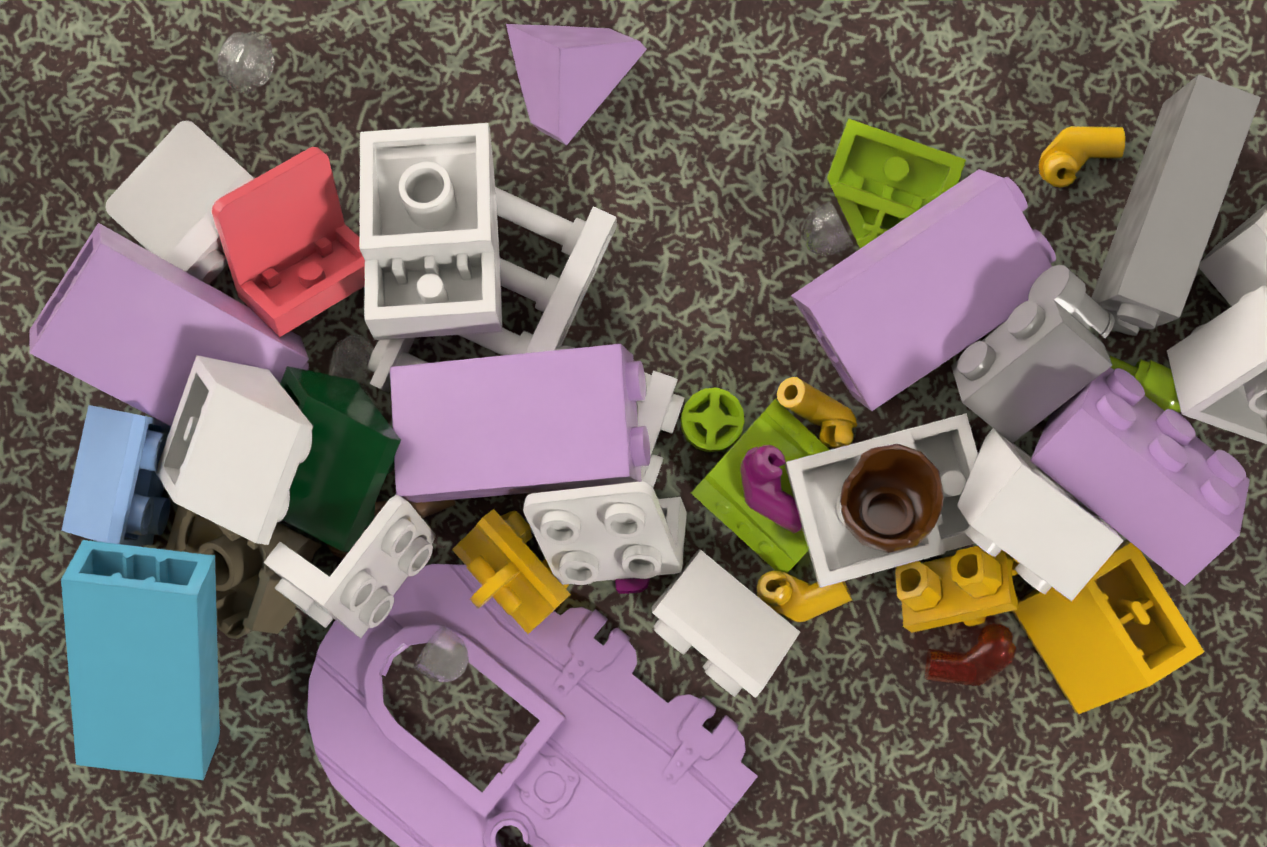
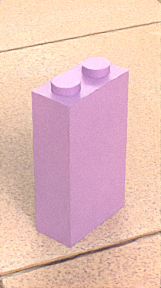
M978 169L791 295L851 395L869 410H875L1008 320L1010 314L1017 306L1025 301H1029L1028 295L1035 280L1044 271L1052 267L1051 263L1056 261L1055 252L1047 239L1038 230L1034 229L1032 231L1023 214V211L1028 207L1026 199L1019 187L1009 177L1003 178Z
M100 223L93 230L29 330L30 354L169 426H172L196 355L268 369L279 383L287 366L304 370L309 368L307 363L309 358L299 335L290 331L279 337L249 307Z
M622 344L390 367L393 430L401 439L394 456L396 495L401 496L405 500L420 503L642 482L641 466H649L650 464L649 435L646 426L638 427L636 401L645 400L646 397L644 368L641 361H633V354Z

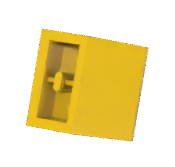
M1124 540L1072 601L1053 587L1046 594L1034 589L1018 599V609L1012 611L1077 714L1150 687L1204 653L1203 648L1141 550L1128 540Z

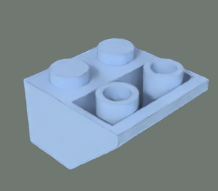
M88 405L61 531L97 542L130 546L152 545L154 535L163 534L170 513V500L163 497L165 487L156 472L171 426L156 418Z

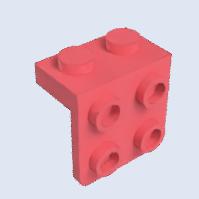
M308 148L219 198L214 203L212 215L238 297L279 337L365 286V260L359 249L360 237L345 225L329 157L320 148Z

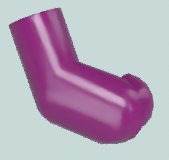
M763 445L748 450L740 465L746 504L752 510L793 534L797 533L802 528L795 499L784 492L781 486L782 469L779 467L786 464L783 453L772 445Z

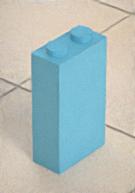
M83 540L61 578L76 765L204 780L220 735L215 555Z

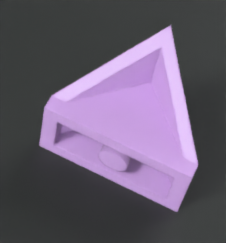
M506 24L530 122L541 132L565 145L571 141L647 50L640 41L609 28Z

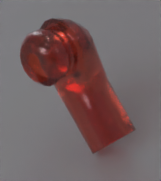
M993 623L981 629V633L978 636L979 642L966 653L929 649L926 659L925 679L969 686L985 684L1012 664L1016 654L1013 633L1008 627Z

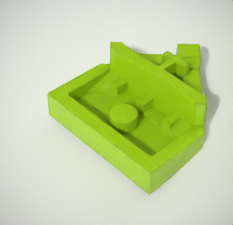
M848 118L827 179L861 249L958 184L966 159Z

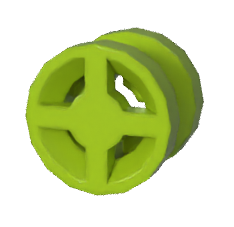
M717 387L705 388L693 394L685 403L680 418L681 430L686 440L696 449L705 452H718L731 446L741 435L745 423L744 410L739 400L729 391Z

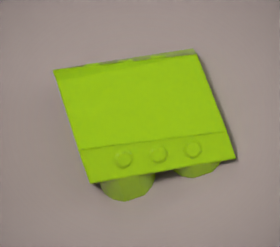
M774 399L694 488L691 494L775 571L788 573L808 551L803 528L793 534L752 510L745 502L740 465L748 450L763 445L777 447L783 453L786 462L825 452L829 449L782 406L778 400ZM784 464L779 467L782 469V490L794 497Z

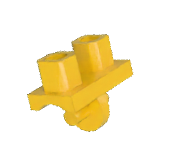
M493 509L482 517L477 525L452 550L482 585L469 600L479 609L491 598H494L504 611L511 615L524 631L529 634L571 595L566 589L569 584L562 585L553 575L546 559L541 562L526 545L532 538L531 527L517 511H511L500 516Z
M979 546L957 550L953 556L924 563L915 561L897 566L895 569L897 597L902 601L903 627L913 633L964 622L967 626H975L984 623L986 616L1017 610L1018 600L1012 579L1013 557L1003 550L996 557H993Z

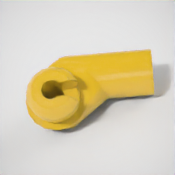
M1066 127L1042 152L1039 160V174L1043 180L1054 187H1067L1076 180V173L1089 158H1122L1125 149L1124 128Z
M798 377L787 378L780 384L777 391L779 403L809 422L821 426L819 440L826 447L839 448L852 443L854 438L852 430L857 427V420L852 409Z

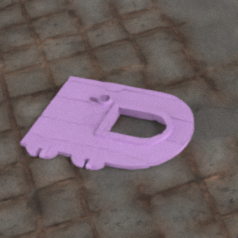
M430 564L424 566L419 573L406 578L393 595L394 604L387 617L374 628L369 627L362 638H359L335 620L321 642L308 685L307 719L315 753L334 788L359 814L400 847H504L498 841L497 832L503 826L509 825L517 827L523 834V841L533 847H703L758 777L741 763L746 750L744 737L737 729L739 725L725 715L710 733L702 725L708 718L714 715L716 706L705 697L700 699L691 694L677 695L668 703L632 674L637 664L636 650L629 642L631 637L621 629L614 628L610 631L608 640L604 645L594 639V636L608 620L596 609L592 612L583 607L570 608L561 615L553 611L534 630L527 634L494 598H491L479 609L469 600L482 585L469 572L466 565ZM435 642L457 652L540 720L520 745L517 758L512 762L506 763L501 769L502 774L498 772L483 792L400 726L384 705L382 675L386 676L393 658L410 645Z

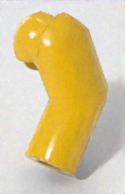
M775 570L763 574L758 580L756 587L757 595L763 602L779 615L795 622L810 620L852 601L845 581L820 588L818 582L809 584L788 573Z

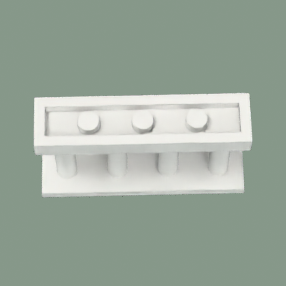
M495 187L498 216L563 245L562 252L570 255L560 278L550 274L547 279L500 258L501 286L535 301V308L544 312L533 335L523 331L521 336L502 328V332L461 334L459 336L503 356L557 350L562 346L617 228V219L615 216L593 206L587 221L576 218L574 222H571ZM415 338L378 341L368 363V370L375 372L370 382L371 385L389 393L391 390L390 367L428 363L408 353Z

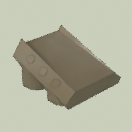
M178 505L166 550L215 555L217 628L227 637L238 639L252 631L278 634L298 611L295 609L296 606L293 602L275 589V586L282 578L263 563L276 545L282 542L310 563L314 553L322 545L280 523H276L269 545L257 544Z

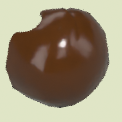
M900 444L871 448L864 452L844 481L840 496L841 514L845 527L862 545L886 553L911 548L920 544L935 527L944 501L939 470L921 451Z

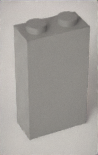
M1199 74L1163 103L1091 297L1103 309L1108 310L1114 316L1112 330L1136 336L1139 329L1144 331L1155 329L1157 326L1180 318L1261 97Z

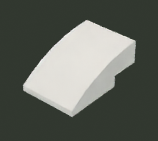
M488 123L360 132L359 249L365 260L364 320L374 340L502 332L497 206L491 134Z
M967 413L786 462L785 467L820 588L975 544L965 533L970 525L957 506L978 456ZM900 444L921 451L939 470L944 501L935 527L920 544L911 548L886 553L862 545L845 527L841 514L840 496L844 481L864 452L871 448Z

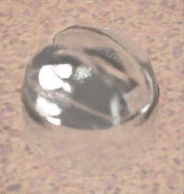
M831 201L814 209L805 217L801 226L802 239L806 241L808 250L815 255L827 257L838 254L854 245Z
M442 625L427 642L416 659L413 668L433 681H453L466 670L469 662L468 650L464 641L457 634Z

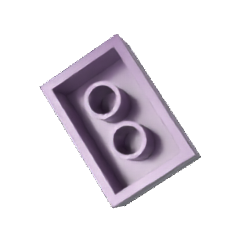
M1110 367L1050 414L1030 461L1185 586L1240 536L1250 480L1246 477V472L1242 465L1233 456L1223 450L1214 451L1197 438L1194 428L1181 414L1171 409L1164 411L1144 396V388L1134 376L1123 369L1117 368L1113 370Z

